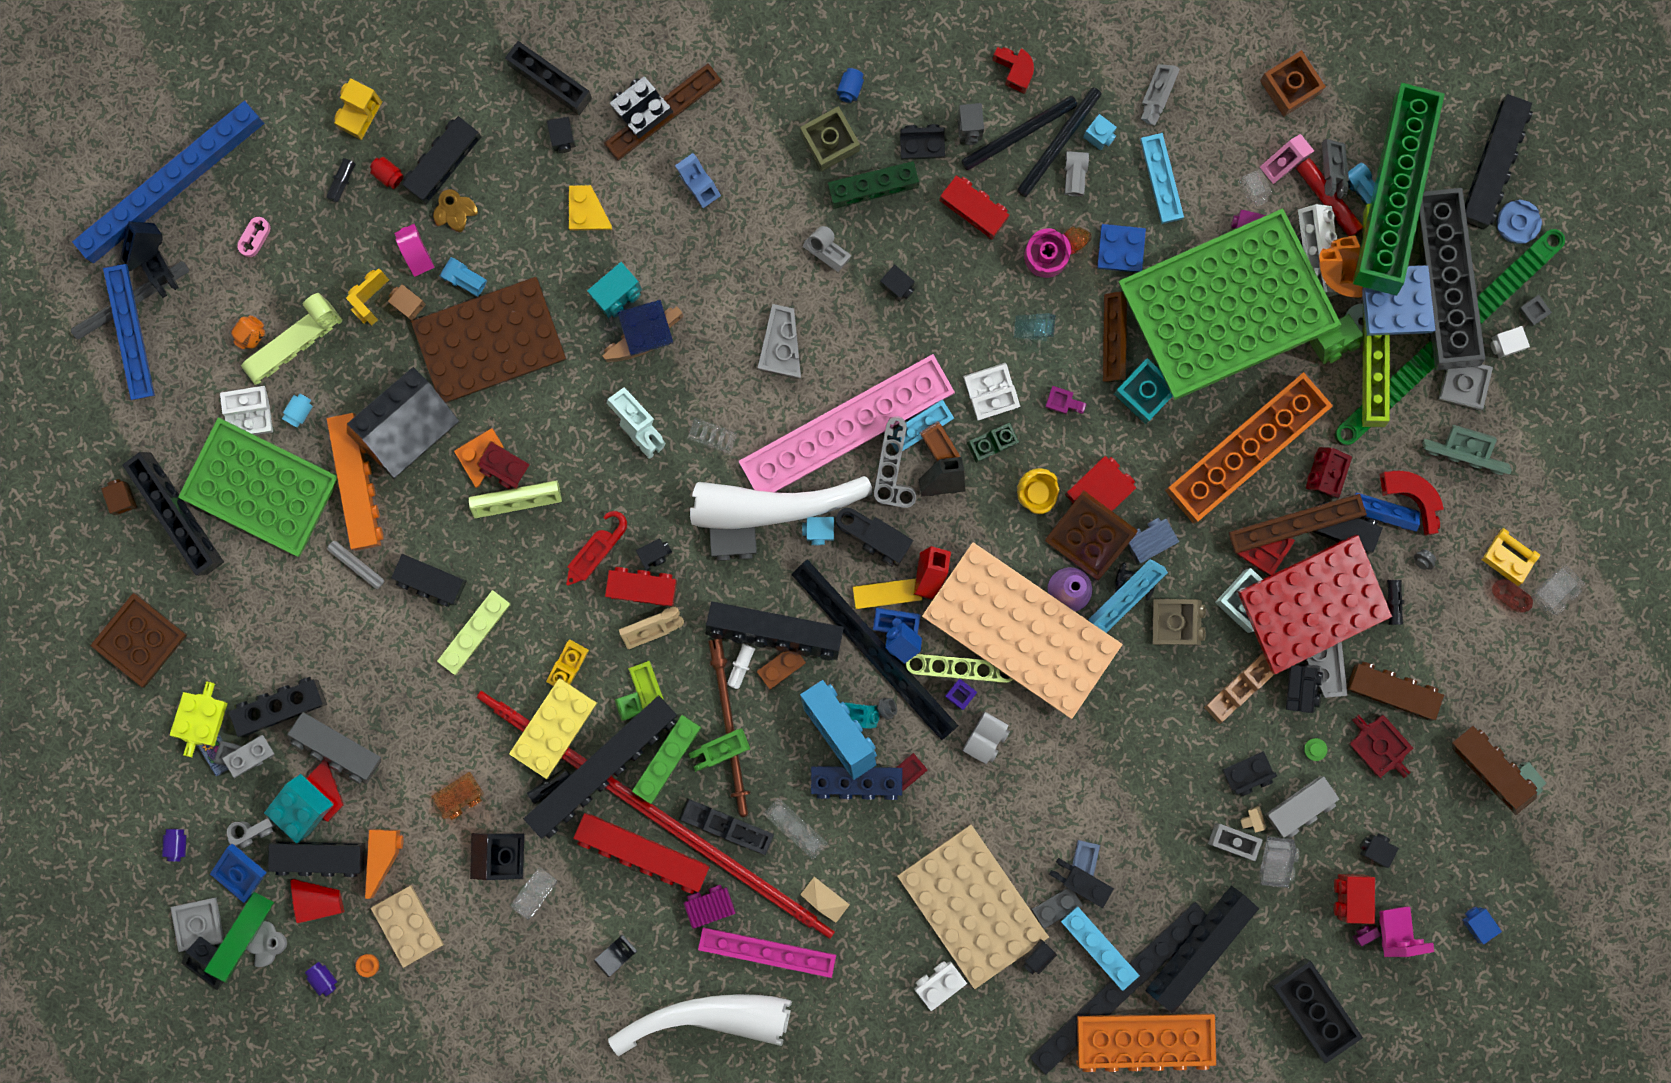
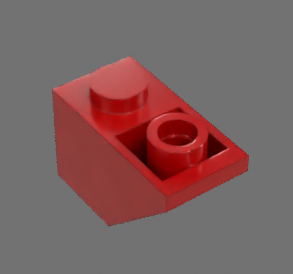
M930 546L920 552L914 595L931 600L935 598L948 574L950 551Z

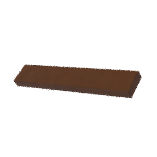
M707 63L663 97L673 110L672 114L639 139L628 126H625L604 144L619 161L721 83V78Z
M1356 494L1229 532V537L1234 553L1238 554L1361 518L1367 514L1361 495Z

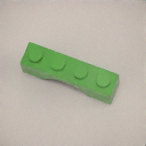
M681 715L632 792L652 804L702 727Z

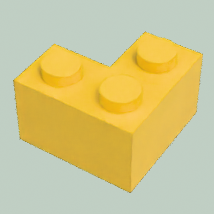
M350 78L349 82L345 83L341 89L340 98L345 104L342 109L340 108L337 111L334 123L339 129L362 140L382 101L373 89Z

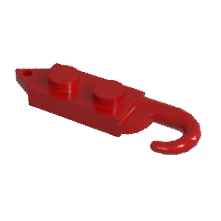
M611 511L604 515L603 518L605 520L609 517L618 518L619 526L612 534L604 530L594 533L567 566L569 568L567 586L582 580L586 581L625 533L627 520L622 513Z

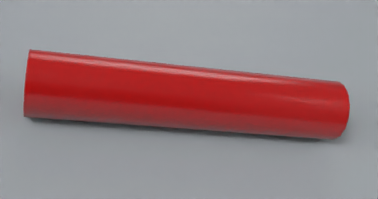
M1311 158L1306 159L1296 167L1298 173L1322 204L1332 206L1334 219L1348 237L1355 235L1364 228L1346 203L1337 197L1336 192L1333 196L1325 194V176Z

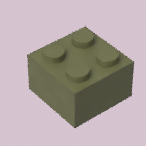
M839 106L800 127V135L821 172L860 151V143Z

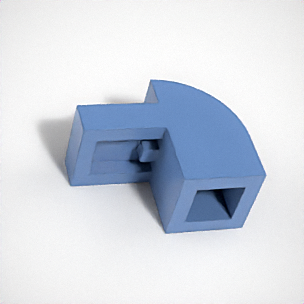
M693 153L675 165L682 181L702 208L721 196L714 182L705 173L699 160Z

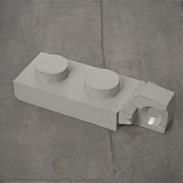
M1159 64L1155 70L1142 102L1144 113L1141 119L1148 125L1156 124L1160 117L1159 114L1162 113L1180 70L1177 66Z

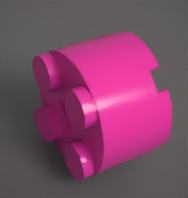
M1047 228L1037 231L1028 241L1024 253L1028 269L1034 275L1043 278L1054 277L1061 273L1066 267L1071 254L1069 240L1065 235L1054 229ZM1044 250H1047L1048 253L1052 252L1051 256L1047 257V255H1044Z

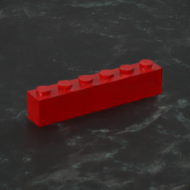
M584 813L574 836V839L578 840L577 844L587 849H590L591 846L599 849L598 854L607 858H610L611 855L620 858L619 863L631 867L632 864L641 867L640 872L649 876L655 873L661 876V881L670 885L676 882L682 885V890L694 894V891H700L710 868V865L589 813Z

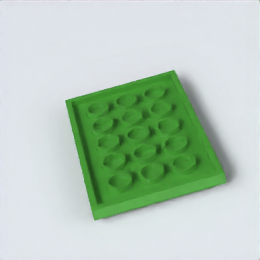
M218 417L178 498L300 557L338 482L337 475Z

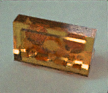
M468 772L431 797L443 814L442 818H450L452 821L463 814L461 809L469 805L472 808L482 801L480 797L484 795V792L472 773Z

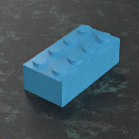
M822 680L800 694L804 711L853 780L876 766L875 757L877 754L874 751L876 749L875 745L869 737L864 738L861 733L863 729L856 719L854 721L851 720L848 707L844 702L839 703L836 698L838 695L831 684L827 686Z

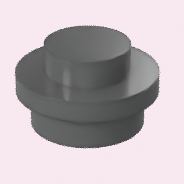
M1422 549L1414 555L1415 563L1419 568L1423 570L1434 568L1436 557L1430 551Z
M885 697L879 700L877 709L880 716L886 720L892 719L897 714L895 701L892 698L887 699Z

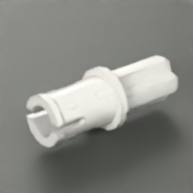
M742 644L736 662L733 661L734 667L727 682V685L730 687L740 688L746 670L750 669L748 665L755 651L754 647Z

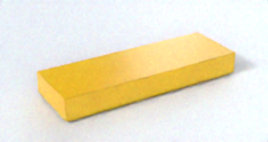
M916 579L853 587L856 609L922 601V597L914 595Z

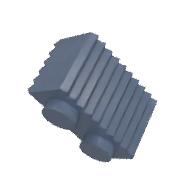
M1157 518L1147 524L1149 528L1142 532L1140 529H1137V534L1127 546L1138 565L1179 542L1167 519L1160 521Z

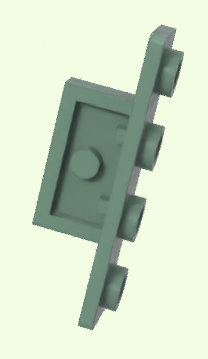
M1452 425L1445 444L1423 439V447L1431 455L1439 456V454H1442L1455 462L1466 461L1472 467L1479 469L1486 467L1498 475H1503L1504 473L1511 474L1512 471L1508 463L1490 458L1497 441L1494 436Z

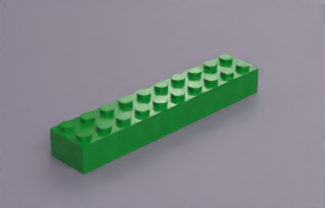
M1401 82L1394 96L1353 280L1354 285L1396 296L1404 285L1444 93Z

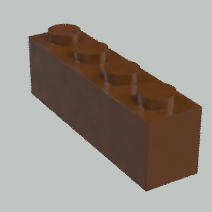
M1367 662L1354 665L1347 684L1348 691L1430 721L1436 720L1444 698L1443 694L1438 693V688L1430 685H1425V688L1417 685L1418 681L1408 677H1404V680L1395 677L1396 673L1389 670L1377 671L1374 669V665Z
M1472 726L1452 742V749L1494 794L1517 815L1537 799V787L1530 779L1525 780L1520 775L1521 771L1513 762L1509 763L1504 758L1505 754L1498 746L1493 747L1488 742L1489 738L1481 729L1477 730Z

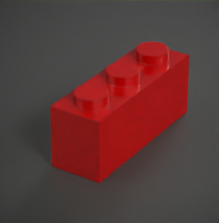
M956 175L940 196L939 201L993 240L1008 220V210L1000 203L994 204L990 201L989 195L984 191H977L971 187L972 183L964 177L959 178Z
M615 567V571L609 570L605 597L674 607L677 580L672 579L673 575L659 573V577L650 576L651 572L637 570V574L628 573L627 568Z

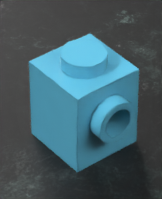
M1099 114L1086 130L1083 138L1099 150H1102L1105 144L1109 147L1116 138L1114 132L1117 127Z
M834 517L807 518V523H802V536H807V541H811V545H825V541H834Z

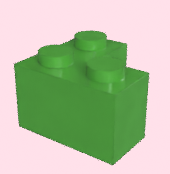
M1350 314L1339 319L1341 323L1340 328L1310 341L1312 348L1323 365L1327 362L1333 363L1339 360L1343 353L1347 351L1353 352L1361 346L1363 334Z

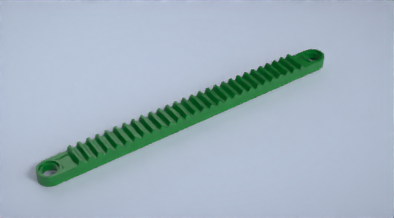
M1551 229L1544 233L1477 296L1481 324L1564 246L1565 236L1561 231ZM1553 235L1558 239L1556 247H1552L1547 243L1548 236ZM1431 340L1390 378V409L1435 368ZM1362 405L1335 430V439L1340 445L1349 446L1371 428L1362 427ZM1346 428L1352 432L1350 440L1342 439V429Z

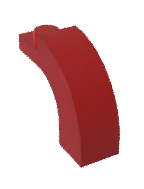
M1389 471L1379 474L1382 496L1405 495L1413 499L1421 512L1424 536L1437 534L1438 529H1440V519L1436 516L1435 512L1444 510V507L1436 489L1426 479L1411 472Z

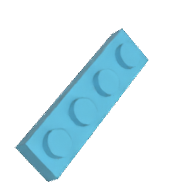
M1163 133L1141 138L1140 142L1161 224L1183 219L1184 215Z
M1149 559L1088 619L1089 622L1107 633L1168 573L1165 567Z
M1078 906L1061 921L1122 991L1140 976Z

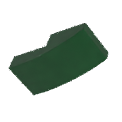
M1008 423L968 441L967 445L977 463L1018 444L1019 440L1011 423Z

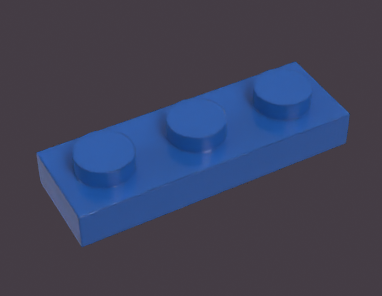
M1360 494L1367 514L1366 517L1417 532L1420 526V511Z

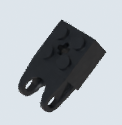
M852 508L841 509L836 517L839 530L863 545L862 549L871 555L877 553L882 556L881 561L890 567H893L894 564L899 566L914 541L877 517H874L872 521ZM848 515L854 521L850 525H844L841 522V518Z

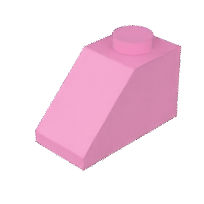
M1300 134L1288 141L1260 168L1274 184L1304 161L1314 150Z

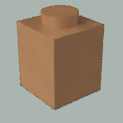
M404 285L394 288L389 295L390 299L388 302L411 321L415 319L426 305L423 300Z

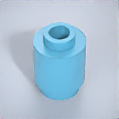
M299 394L298 397L293 395L283 411L284 416L282 419L298 428L300 423L303 424L313 407L310 404L311 399L302 394Z

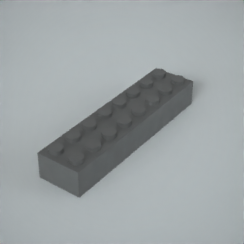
M1463 189L1425 191L1417 221V234L1421 265H1428L1435 322V331L1430 333L1435 371L1478 367L1485 360Z

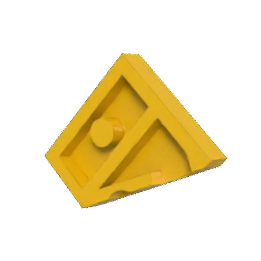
M591 185L569 186L570 231L612 230V225Z

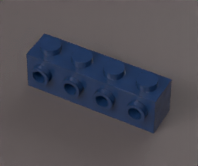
M812 766L811 794H816L818 799H830V794H839V799H852V795H861V799H875V795H884V800H898V795H903V768L873 767L853 780L845 767Z

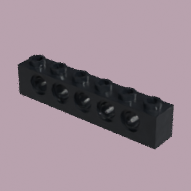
M139 452L122 465L196 576L208 575L224 563L185 502L178 498L179 493L151 452Z

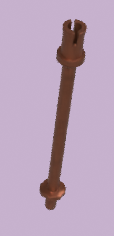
M722 639L708 641L712 659L710 666H713L716 670L725 731L728 734L734 731L724 670L728 661L724 656ZM739 755L730 758L735 793L730 794V796L737 798L739 815L744 818L748 815L745 795L750 794V791H744Z

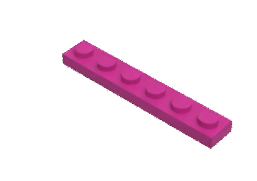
M706 927L702 929L698 948L700 951L832 978L836 954Z

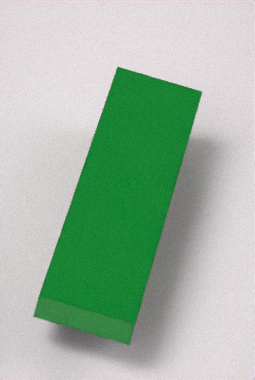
M254 892L204 972L227 983L275 902Z

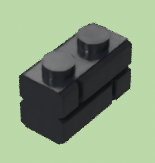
M1302 663L1291 665L1286 710L1314 713L1316 708H1320L1321 694H1318V685L1322 686L1323 672H1320V666Z

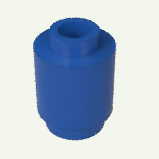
M848 68L843 73L836 92L841 101L846 103L857 101L864 82V74L859 70Z

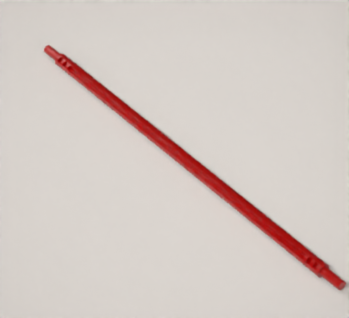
M482 690L477 695V699L494 710L495 714L520 731L524 732L530 723L528 719L502 701L499 703ZM569 747L561 758L576 769L587 761V759ZM613 777L608 780L610 784L605 789L807 927H813L831 939L835 931L817 920V916L653 804L633 793L631 789Z

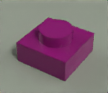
M1364 925L1357 929V934L1352 937L1357 945L1363 946L1380 937L1381 934L1377 927Z

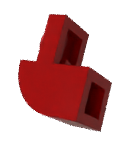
M997 47L992 61L1011 69L1005 85L1025 94L1034 72L1031 56L1022 48L1017 56L1008 48L1003 47L1001 49Z

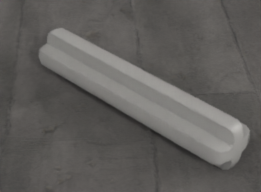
M332 541L329 544L327 550L376 589L383 585L384 579L337 541Z

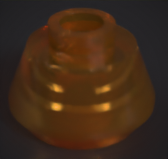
M1072 226L1063 234L1069 240L1072 255L1081 250L1092 239L1091 233L1080 226L1078 228Z

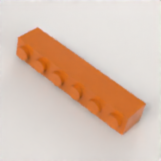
M354 413L327 418L350 548L357 551L381 546L380 540H383L384 536L382 528L378 527L376 520L380 515L378 506L373 504L372 497L376 493L373 483L369 482L368 475L371 474L370 463L365 461L364 453L366 452L347 434V423L356 416Z

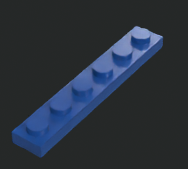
M123 264L103 268L131 400L155 396L128 265Z

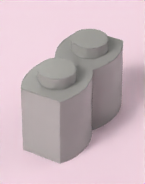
M984 711L962 751L985 764L988 761L993 762L999 752L996 750L997 745L1000 741L1004 743L1010 733L1007 730L1009 725Z

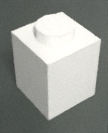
M1522 326L1497 334L1491 338V349L1494 354L1498 355V358L1523 351L1530 347Z

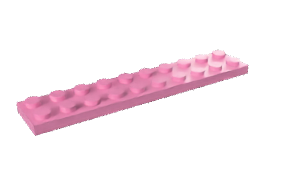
M934 354L739 460V463L754 490L777 492L885 432L890 418L899 416L906 421L942 399L950 397L955 392ZM895 421V424H890V427L893 428L899 425L900 422Z

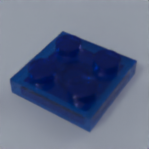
M661 300L618 312L631 356L674 343Z

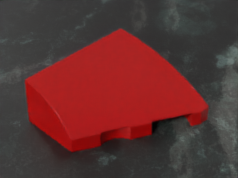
M298 879L291 880L296 923L344 912L339 889L303 882Z

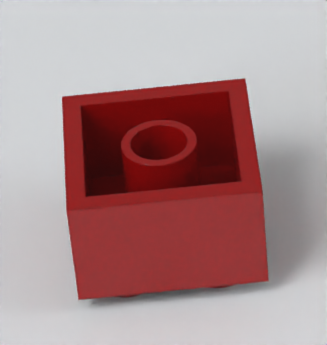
M1338 874V879L1334 880V891L1338 893V902H1334V915L1337 916V920L1346 923L1375 924V877Z

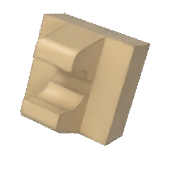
M1260 806L1250 808L1248 811L1250 816L1240 820L1243 829L1253 826L1255 833L1266 828Z

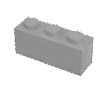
M1319 776L1264 815L1280 837L1285 838L1287 836L1289 839L1299 832L1298 828L1303 824L1308 826L1318 819L1316 815L1322 811L1327 813L1336 807L1335 802L1339 798L1325 777Z

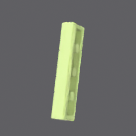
M557 480L469 497V507L474 518L562 502Z

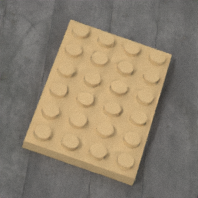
M969 825L897 875L974 989L1029 952L1040 939L1045 941L1049 938L972 825Z

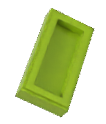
M650 661L628 668L643 709L658 695L663 699Z

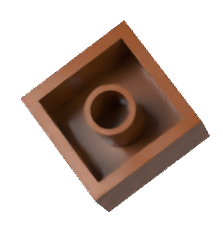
M1302 50L1264 73L1260 80L1283 117L1320 95L1326 87Z

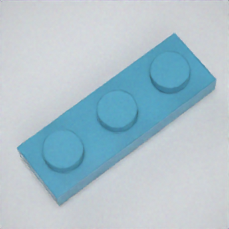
M943 399L906 422L907 428L902 451L921 440L922 437L919 433L935 422L939 421L943 426L954 419ZM903 426L894 429L893 436L888 435L887 438H896L901 441L902 437H897L899 429H903ZM891 443L897 453L899 451L898 445Z

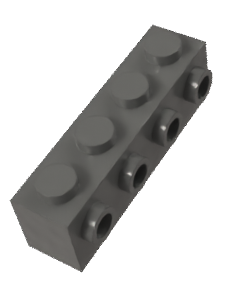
M302 712L288 733V738L291 741L290 744L298 750L306 749L311 752L309 755L319 762L322 759L330 763L329 767L338 773L344 771L349 774L348 778L357 784L363 782L367 785L381 763L380 756Z

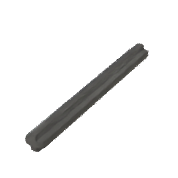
M183 261L170 268L175 280L189 272L188 266ZM150 281L133 290L136 304L157 292ZM168 282L162 285V287L164 288L165 286L169 285ZM111 304L71 328L73 336L76 339H81L112 320Z

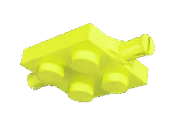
M206 682L203 694L194 695L185 692L182 694L170 736L187 742L183 756L192 758L196 745L215 746L228 703L211 697L215 686L214 683Z

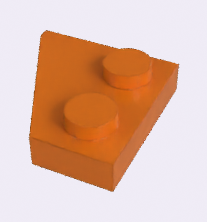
M493 428L454 451L476 488L481 485L486 476L479 471L481 467L477 465V462L490 441L504 448Z

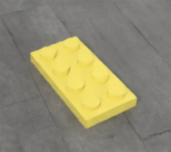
M559 678L509 754L548 779L597 705V702Z

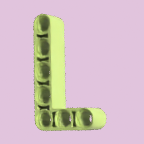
M320 293L313 294L303 302V306L309 314L243 362L241 367L254 385L261 383V379L265 376L268 378L279 369L281 364L288 363L297 356L296 353L307 349L315 343L314 340L319 336L323 337L333 329L332 327L335 324L342 322V318L330 302Z
M917 654L913 658H917L922 662V668L919 671H914L910 668V661L912 659L906 662V668L913 675L1007 683L1013 680L1012 678H1002L999 673L1000 670L985 660ZM936 660L944 663L945 668L941 673H936L932 669V664ZM962 662L966 665L967 671L964 675H959L955 672L954 667L956 663ZM980 664H984L989 668V674L986 677H981L977 673V668Z

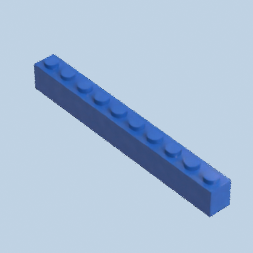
M244 100L79 235L72 243L87 260L95 263L125 238L129 221L145 222L265 123Z

